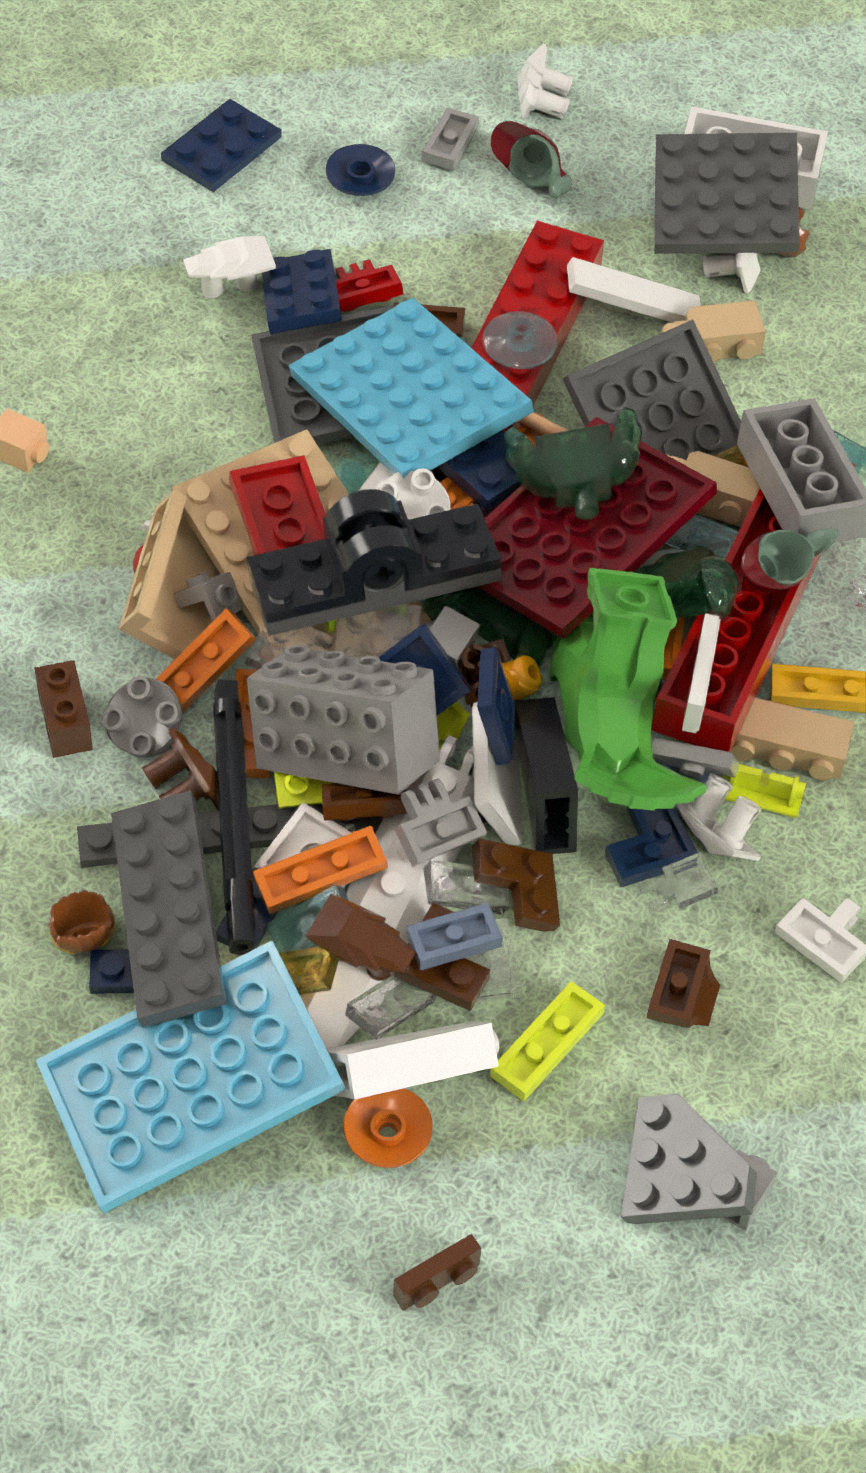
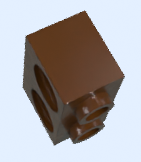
M71 660L35 667L38 696L53 758L93 750L90 723L75 661Z

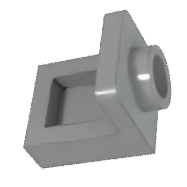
M207 571L185 580L188 587L173 593L179 608L204 601L212 621L226 608L233 611V613L243 609L231 572L214 577H209Z

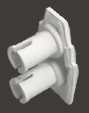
M544 43L526 60L517 78L522 118L525 120L529 117L530 111H534V109L562 120L569 105V99L563 97L567 96V92L571 88L573 76H568L546 67L547 47ZM542 88L547 89V90L552 91V92H555V93H557V94H560V95H562L563 97L558 96V95H556V94H553V93H551V92L545 91V90H543Z
M244 236L217 242L215 246L202 249L201 253L183 260L188 277L201 278L200 289L202 294L209 298L218 297L223 293L222 279L227 278L228 281L236 279L237 288L243 291H250L258 285L257 274L276 269L265 236Z
M729 253L712 256L705 255L703 257L706 279L737 274V277L741 278L743 292L747 294L752 290L761 271L757 253Z
M710 773L705 783L706 793L697 797L694 803L688 802L674 805L679 816L687 823L692 833L702 841L709 853L755 861L760 860L759 854L745 843L743 839L756 816L761 812L760 806L746 797L738 796L735 805L723 824L719 823L715 817L729 791L733 788L732 784L724 778Z

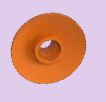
M405 1088L354 1099L344 1117V1136L349 1148L362 1161L376 1167L396 1168L413 1162L426 1150L432 1137L433 1122L427 1105L418 1095ZM390 1127L396 1131V1135L384 1137L379 1132L383 1128Z

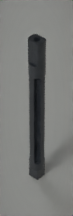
M218 679L214 690L213 715L224 904L228 919L229 952L235 955H244L250 952L254 945L252 912L254 908L242 711L238 696V681Z

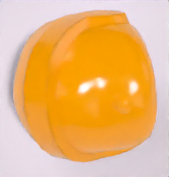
M520 656L515 660L502 663L513 700L527 698L539 690L543 677L538 664L530 656Z

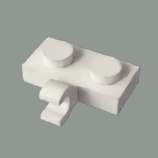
M802 898L776 925L775 934L840 983L866 958V944L848 932L858 921V917L855 915L861 910V907L849 898L845 899L830 917Z

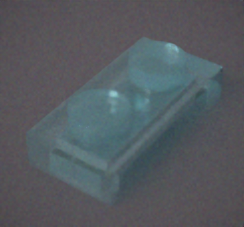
M334 885L267 923L273 942L283 962L295 961L320 947L306 938L305 935L330 894L348 900L343 887Z

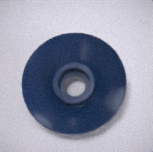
M353 144L336 150L329 157L326 163V176L330 184L343 193L354 196H368L385 190L392 183L395 177V164L391 156L378 147L367 144Z

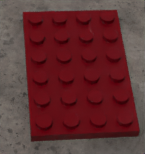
M595 417L485 518V522L501 557L502 581L477 587L565 639L593 612L592 603L587 595L589 568L634 573L717 494V482L604 420Z

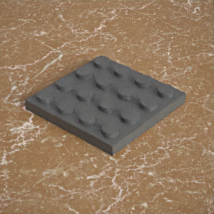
M797 132L656 134L654 254L799 252Z
M394 305L343 315L341 321L274 334L266 331L251 335L274 443L306 429L317 445L355 438L291 376L288 365L332 342L335 338L356 329L366 321L394 308Z
M693 319L573 372L562 379L584 426L588 425L595 417H598L658 451L687 460L689 453L700 451L736 464L746 461L737 445L741 420Z

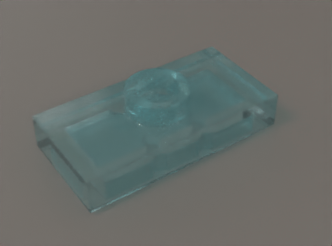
M695 514L664 544L694 553L705 560L722 566L739 531Z

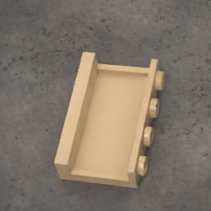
M173 490L154 509L119 625V630L173 659H176L213 622L204 601L179 608L173 593L188 587L185 580L207 571L209 577L220 575L182 514L187 496L176 490Z

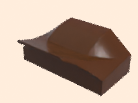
M669 939L648 1008L647 1019L690 1028L693 1025L709 1026L720 989V984L716 980L710 966L711 950Z

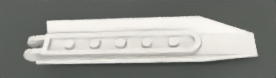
M448 735L439 752L440 761L407 787L406 791L412 790L415 793L416 787L422 784L428 786L430 781L438 778L443 782L452 803L470 796L475 806L474 779L470 776L474 768L473 745L467 750L461 769L458 771L447 766L450 757L453 756L457 747V738ZM397 814L390 818H383L375 834L386 857L388 868L351 882L343 899L385 917V923L399 931V937L408 944L406 926L421 922L432 903H435L462 846L412 867L394 830L399 825L410 821L408 814ZM318 946L308 966L301 999L325 1047L345 1045L387 1000L397 978L394 977V972H390L391 976L384 981L374 980L369 977L365 967L359 965L356 969L344 961L334 959L329 952Z

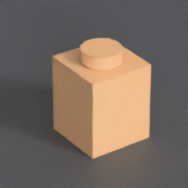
M7 408L0 416V460L28 473L36 462L42 463L49 452L46 426Z

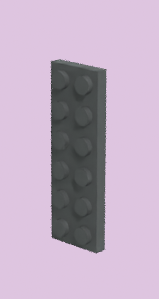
M191 790L111 813L136 1012L143 1028L227 1004L197 805Z

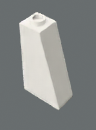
M472 1021L326 1048L346 1087V1090L335 1096L358 1099L498 1067V1037L492 1029V1023Z

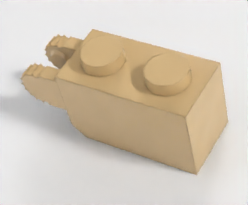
M756 300L691 307L686 313V320L666 323L661 329V333L693 319L713 362L725 358L738 357L740 359H749L755 355H762L766 333Z
M700 451L689 453L687 460L669 456L717 482V494L697 513L741 528L759 488L750 468Z

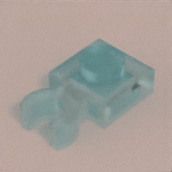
M355 440L351 445V459L341 457L335 469L336 475L349 494L359 491L377 467L373 464L378 459L371 452L367 454L359 452L360 442L358 440Z

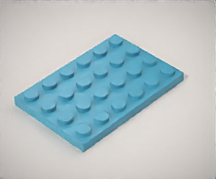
M413 297L288 365L291 376L393 474L399 472L403 478L411 471H416L417 469L423 468L430 471L534 412L530 398Z
M273 941L221 966L227 1000L225 1005L144 1028L137 1019L135 1009L36 1059L98 1207L103 1213L346 1090Z

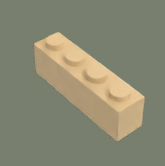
M755 698L731 752L740 761H748L755 758L767 761L773 768L781 771L796 768L808 771L813 778L818 780L840 779L854 721Z

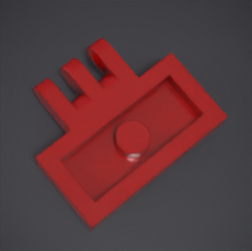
M368 259L362 261L363 269L361 270L357 263L350 264V273L347 274L343 267L335 268L338 278L336 283L341 312L353 311L360 306L375 302H386L393 297L404 295L402 282L393 265L375 269L371 260Z

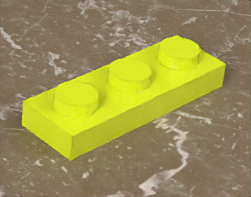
M570 981L500 1057L498 1067L490 1069V1077L519 1099L525 1101L604 1014L605 1005Z

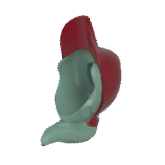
M503 121L494 128L491 135L492 151L512 175L529 187L549 186L548 193L554 198H558L569 191L572 186V179L561 168L557 145L548 135L539 129H532L514 121Z
M833 528L819 529L811 532L806 537L792 530H777L764 533L754 539L745 549L741 561L742 574L754 589L763 593H774L792 588L807 576L811 569L813 558L825 552L833 544L839 531Z

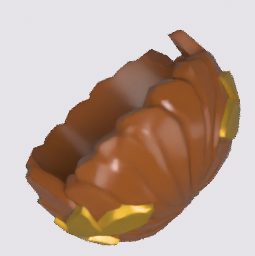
M86 890L79 893L73 892L67 897H61L58 903L53 904L51 907V918L48 926L49 934L55 946L66 953L75 955L76 953L93 951L104 946L114 934L116 928L115 914L101 894Z

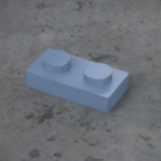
M488 903L406 926V936L411 948L416 952L415 959L420 970L502 947L503 937Z

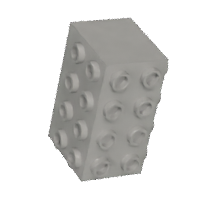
M293 645L287 647L283 653L272 661L264 663L262 668L247 678L257 769L399 795L440 761L433 669L416 667V664L412 662H399L395 664L380 661L375 656L358 658L345 656L341 651L320 652L309 650L305 645Z

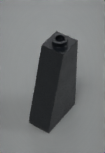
M555 697L515 700V735L518 743L534 849L551 854L577 852L578 787L576 780H574L575 775Z

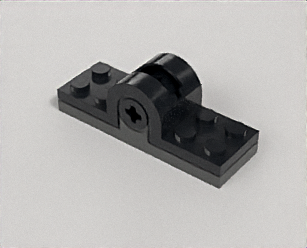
M376 489L357 491L337 501L329 509L325 518H323V540L247 557L249 580L268 636L502 581L501 557L478 503L408 520L401 500L397 501L390 493Z

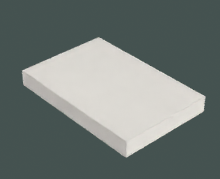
M476 702L472 706L475 807L504 843L520 845L522 844L518 743L514 737L511 764L496 765Z

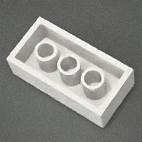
M691 107L684 134L797 132L799 207L812 209L828 131Z

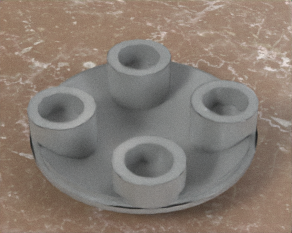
M137 676L133 677L115 692L109 701L107 709L102 714L101 721L104 728H106L109 739L120 749L139 757H150L164 751L173 742L168 729L172 727L179 732L182 722V708L176 693L167 684L157 679Z

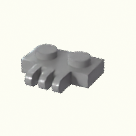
M438 778L430 781L428 786L422 784L416 787L415 793L412 790L401 793V801L410 821L399 825L394 830L412 867L488 834L470 796L452 803L443 782Z

